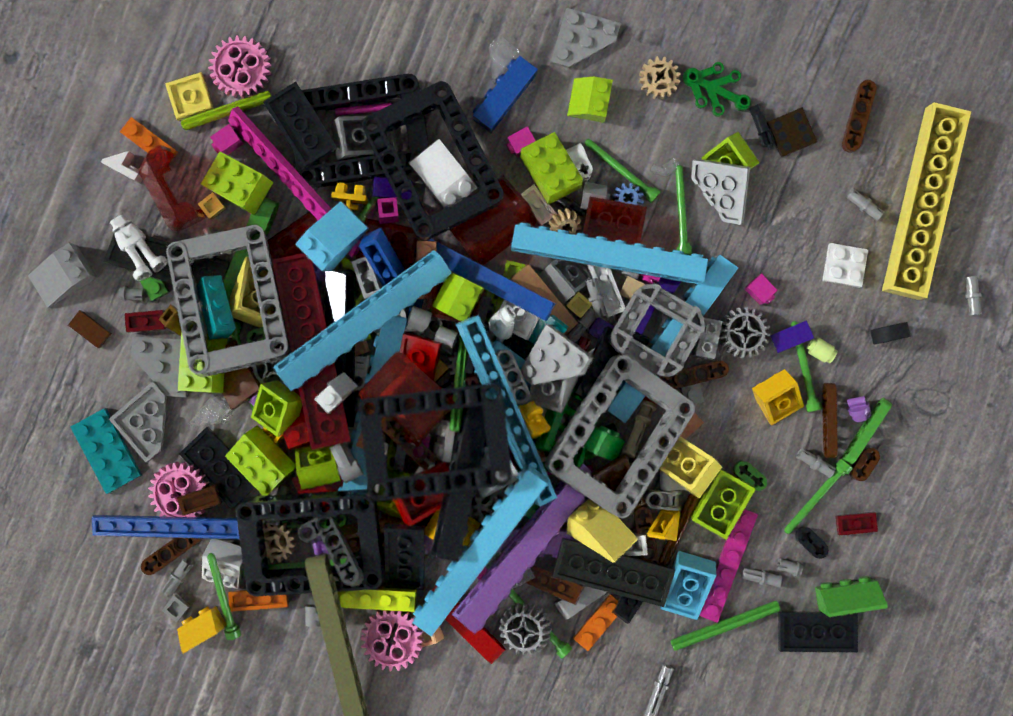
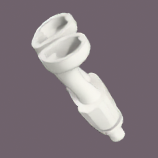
M124 214L110 221L120 250L127 252L136 266V270L133 273L136 281L152 276L151 270L141 259L136 247L146 257L154 272L160 271L167 265L166 257L155 256L145 242V234L131 220H127Z
M505 305L504 308H501L490 319V328L487 336L491 345H493L494 340H498L503 344L504 339L507 340L512 336L516 314L509 305Z

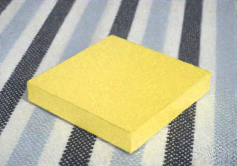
M202 72L165 83L175 117L178 121L214 109Z

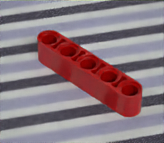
M457 602L445 620L490 664H493L506 649L485 627L474 634L452 614L460 605Z

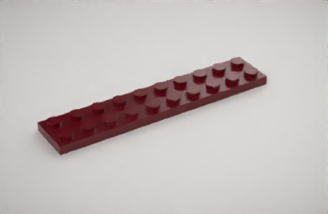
M305 253L272 260L291 354L327 328L314 264ZM335 362L323 367L316 376L308 378L299 388L311 450L351 442L343 401L328 414L315 400L329 386L328 383L337 377Z

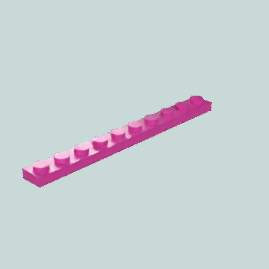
M238 106L233 108L228 120L230 125L254 149L255 153L266 162L267 166L276 173L279 179L304 204L305 208L314 215L317 221L321 219L331 208ZM360 240L348 252L351 257L358 254Z

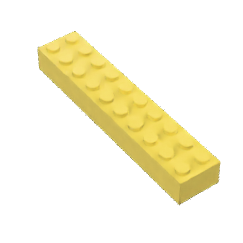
M935 102L925 108L882 288L884 292L916 300L928 297L971 111Z

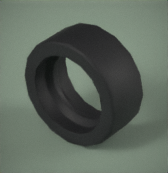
M908 322L870 330L874 345L911 337Z

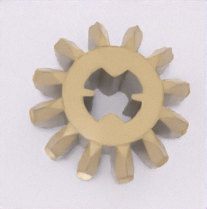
M565 208L564 212L558 209V214H552L553 220H549L550 231L566 230L569 231V234L577 235L578 232L576 230L582 229L580 217L577 216L575 211H570Z

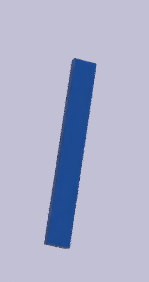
M437 242V253L440 254L450 271L545 321L548 320L556 303Z
M92 516V533L97 536L240 539L237 518Z

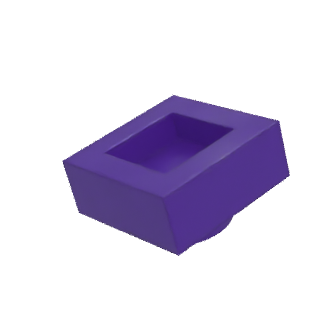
M599 317L588 334L599 340L605 327L609 326L613 329L615 326Z

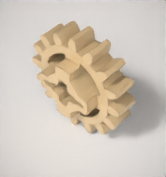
M657 56L655 62L649 59L648 65L644 64L642 66L644 71L639 73V76L642 77L639 79V83L644 84L641 90H648L647 96L652 93L653 99L657 95H660V98L663 99L665 94L670 97L671 91L675 92L677 90L675 85H679L680 80L676 78H679L681 74L675 72L678 66H672L673 60L666 62V57H664L660 61ZM662 73H664L662 76L663 78L658 80L657 83H655L657 80L656 78L661 76ZM647 75L651 80V84L648 82Z
M269 522L267 525L263 524L267 558H270L271 563L276 559L280 563L283 558L285 560L288 559L289 554L294 552L292 547H295L297 542L292 540L296 535H291L290 532L293 529H287V523L283 525L279 523L276 526L269 524Z

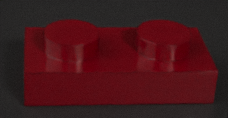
M165 310L124 313L126 332L165 330L166 327L159 320Z
M876 512L835 515L837 535L878 532Z

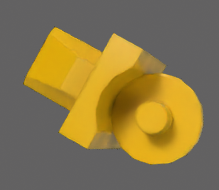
M337 183L335 192L331 194V198L334 201L346 202L344 204L351 211H358L359 205L352 203L365 205L368 203L366 187L364 185H355L354 194H348V184Z
M534 401L526 405H518L532 439L540 437L542 433L550 430V426L542 415V408L537 406Z

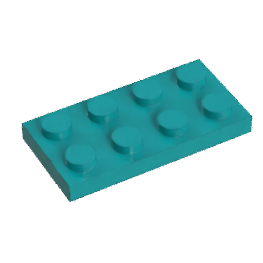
M103 408L72 425L70 428L106 494H109L142 476V473L120 432L110 422L109 418L111 416L107 408Z

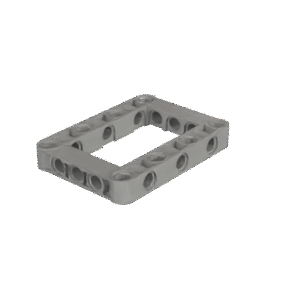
M246 226L176 241L168 245L166 254L188 366L194 374L199 377H206L283 360L289 356L290 345L268 240L260 226ZM254 234H260L259 239L251 240ZM247 249L266 340L208 352L206 344L207 334L203 316L200 314L198 304L200 299L191 265H193L194 260L212 259L213 256L227 253L231 255L232 252ZM178 250H183L181 256L175 257V253ZM261 271H268L265 277H259ZM185 287H190V291L187 294H182V290ZM270 307H276L274 314H267V310ZM197 324V330L189 332L190 326ZM279 344H283V351L280 353H276L275 347ZM199 362H205V367L202 370H197Z
M615 355L608 361L546 457L545 468L609 513L620 518H626L632 513L695 412V405L687 397L629 356ZM619 360H622L624 363L621 370L617 366ZM624 380L665 409L666 412L614 492L606 487L604 483L591 477L588 472L575 466L572 459L589 438L595 428L596 421L602 413H605L617 394L615 393ZM598 393H601L603 396L600 403L596 400ZM681 404L685 406L683 413L680 412ZM577 426H580L582 432L580 435L576 436L575 428ZM663 436L664 444L660 446L659 439ZM559 459L560 466L558 469H554L553 463ZM643 469L644 475L639 479L638 472ZM622 502L623 508L618 512L617 505Z

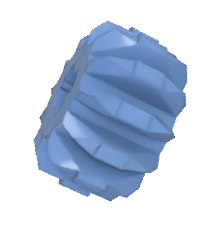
M622 183V189L616 187L615 191L617 194H612V198L616 199L612 202V206L619 205L616 212L623 209L622 215L624 216L627 210L630 215H633L634 209L639 211L641 209L639 205L644 203L642 199H639L644 194L637 193L640 189L639 186L632 189L633 183H630L628 188L625 183ZM630 196L631 200L626 203L624 201L625 197Z

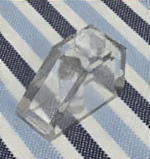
M502 36L498 40L494 39L489 46L492 83L495 85L498 77L508 70L507 67L512 59L516 60L519 56V49Z
M212 395L188 425L192 427L227 424L232 419V413L235 409L231 410L228 403L219 395Z

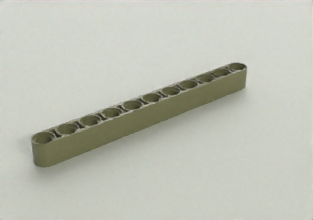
M327 554L306 558L305 567L344 716H369Z

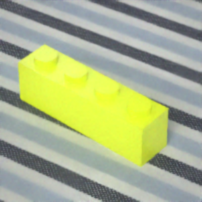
M380 586L374 590L340 591L338 596L341 608L414 612L416 609L417 589L385 588Z

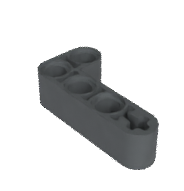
M314 518L299 528L298 536L302 541L314 544L323 540L345 584L358 586L362 583L364 578L363 572L335 518ZM329 519L330 526L324 529V522ZM312 529L313 535L307 539L306 533ZM338 537V544L332 546L333 538ZM343 554H346L348 557L347 561L341 564L340 558ZM350 572L356 574V575L353 576V579H354V580H350V579H349V578L352 577V575H351Z

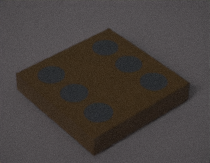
M803 107L767 122L781 158L818 142Z

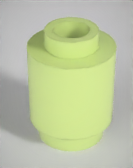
M819 337L812 339L807 345V349H809L808 354L824 363L830 364L838 350L834 349L833 345Z

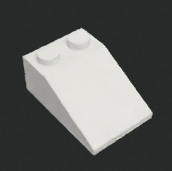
M440 139L409 162L443 209L446 206L450 207L462 201V198H466L477 189L474 182Z

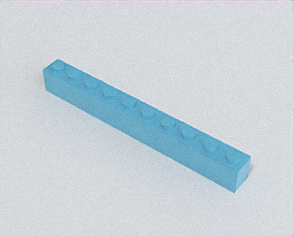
M528 223L515 224L511 251L698 285L705 281L708 259L703 258V255L691 254L689 256L684 255V252L678 250L667 252L661 247L650 249L645 248L646 245L635 243L633 246L626 244V241L615 240V242L607 241V238L599 236L594 239L589 238L584 233L572 235L566 230L550 231V228L545 226L533 228Z
M433 250L273 368L291 391L300 388L308 378L316 376L323 367L334 363L338 356L349 352L353 345L365 340L371 332L383 327L390 318L398 316L405 307L413 305L417 298L429 293L432 287L438 283L444 282L452 274L440 254Z
M718 255L716 258L712 257L707 263L708 269L706 270L705 281L701 285L696 284L694 288L690 287L684 294L686 298L684 301L693 307H698L703 316L738 269L737 266L722 255ZM667 318L661 326L663 330L660 335L656 333L650 341L652 344L650 349L665 357L683 324L673 318L671 320ZM623 380L618 388L619 391L608 408V412L621 422L626 423L645 395Z
M400 316L390 318L380 328V335L376 336L374 340V347H376L375 355L371 354L369 366H372L371 372L366 374L364 382L367 385L366 392H362L360 402L376 395L381 397L380 394L393 382L402 337L408 324V318ZM359 411L355 422L358 423L357 429L353 430L351 435L353 446L350 450L354 459H357L363 475L348 483L344 482L343 487H339L338 491L368 489L364 449L356 446L362 431Z
M473 316L457 323L456 326L481 383L496 384L502 390L508 444L519 471L522 468L526 469L530 465L548 478L480 317ZM490 388L487 390L486 395L488 399L494 400L497 398L498 392L495 388ZM549 478L547 486L534 501V504L542 506L557 498Z
M528 465L526 469L522 468L516 476L518 479L514 485L510 484L504 492L506 494L504 499H498L492 508L494 512L491 516L488 514L481 522L482 528L479 531L475 530L468 546H463L464 551L463 555L459 557V562L452 561L446 569L448 573L445 576L441 575L435 584L437 586L434 591L430 590L425 596L424 600L426 602L424 605L421 606L419 604L413 613L415 617L412 623L431 637L547 486L548 478L532 466Z

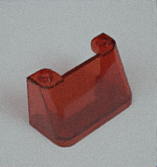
M159 145L147 153L139 165L138 171L169 229L182 231L206 219L207 216L202 209L195 210L194 206L190 203L177 202L164 177V174L172 171L170 162L176 157L170 148Z
M504 175L498 179L503 189L502 203L449 230L471 260L481 265L488 263L512 244L515 224L528 223L531 227H534L537 221L529 203ZM491 192L492 195L489 198L495 200L499 197V194Z
M397 351L360 390L359 395L364 400L374 397L440 390L442 388L403 353ZM447 395V403L450 405L455 404L454 400ZM409 398L406 401L407 408H415L416 400L414 398ZM452 409L392 417L405 428L406 441L418 447L448 416Z

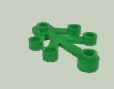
M716 62L712 67L701 71L696 68L687 69L682 79L686 86L692 88L697 108H704L708 102L707 98L702 96L699 86L706 89L713 108L712 113L716 117L722 116L725 111L724 106L719 103L717 95L734 102L735 108L739 111H746L750 107L751 99L749 96L744 94L739 96L720 87L729 83H737L741 78L739 71L733 70L727 76L708 81L703 78L712 74L720 75L723 72L724 65L721 62ZM715 66H719L721 71H716ZM732 74H736L738 79H733ZM689 75H695L696 79L691 80ZM702 99L704 101V105H700L698 103V100ZM741 99H745L747 104L743 105ZM715 108H720L722 112L717 113Z

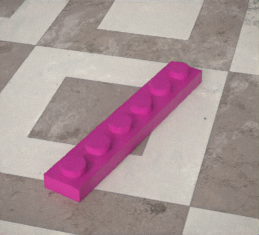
M744 509L728 536L716 566L715 580L699 616L718 623L758 514Z

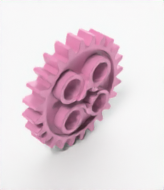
M236 35L235 41L229 37V43L222 40V47L216 45L218 52H211L215 58L209 59V62L213 64V66L208 67L213 72L210 74V77L215 79L213 83L216 86L219 85L218 89L221 92L225 90L227 96L232 92L234 98L239 94L244 99L245 93L250 97L252 96L251 91L258 94V87L264 89L262 82H269L265 76L271 75V72L267 70L272 67L267 62L270 60V57L265 55L267 51L265 48L261 49L262 45L259 42L255 44L253 38L248 42L246 36L241 40ZM234 52H240L238 57L232 58ZM251 60H257L254 66H249ZM231 68V72L228 75H224L225 69ZM248 76L247 82H240L242 77Z
M175 462L173 465L169 463L166 467L160 468V472L154 474L156 478L150 480L154 485L148 488L153 491L148 497L154 498V501L150 504L157 506L154 511L160 510V516L166 515V517H200V515L205 513L204 509L183 516L177 500L178 496L206 488V485L209 484V481H203L206 476L205 474L199 475L200 469L194 471V465L192 464L187 467L186 462L181 464ZM183 477L187 480V485L184 484ZM166 484L169 485L170 491L167 490ZM173 502L176 503L177 509L173 506Z
M378 610L376 616L372 614L369 617L371 621L365 622V626L368 628H363L361 631L366 634L360 638V640L365 641L361 648H367L364 655H371L368 661L375 660V667L380 663L382 664V670L388 666L391 672L395 666L397 671H399L401 664L404 668H407L408 662L413 664L415 661L413 657L418 658V651H421L423 647L418 644L424 641V638L419 637L423 630H417L418 627L412 623L414 617L408 618L410 612L404 615L402 611L389 612L388 610H383L382 614ZM382 623L388 624L389 627H390V630L385 631V630L382 628L381 624H382ZM395 623H397L398 627L393 638L394 642L391 645L390 654L387 655V648L391 641L390 636L394 631ZM400 629L407 630L408 636H402ZM376 642H382L384 649L378 648ZM394 648H400L403 654H396Z

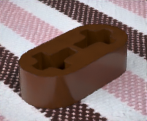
M874 448L863 449L858 459L852 465L851 477L857 481L867 480L880 460L879 452ZM867 453H872V456L874 457V459H873V460H870V459H869V460L867 461L868 456H866V454H867ZM856 469H862L863 476L857 477Z

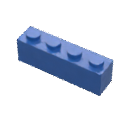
M520 55L516 60L512 59L505 75L501 74L496 80L497 85L493 90L490 88L484 96V102L477 104L472 112L474 113L473 120L490 133L495 130L537 76L538 69Z
M381 228L364 234L359 247L384 287L403 273L405 268Z

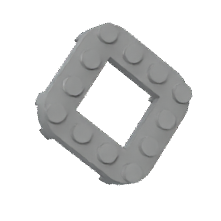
M644 285L632 295L613 328L611 345L617 353L629 356L654 375L670 377L683 369V365L701 333L704 332V318L698 307H693L662 289L660 285ZM649 306L656 308L683 324L665 357L632 338Z

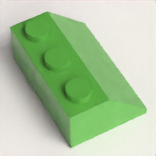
M870 576L859 577V580L856 581L843 579L837 584L824 582L820 584L821 586L815 587L818 610L828 617L888 608V604L878 581Z

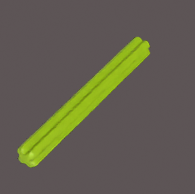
M264 91L181 120V125L184 130H189L230 116L231 110L237 106L242 111L264 104L263 102L271 97V93Z

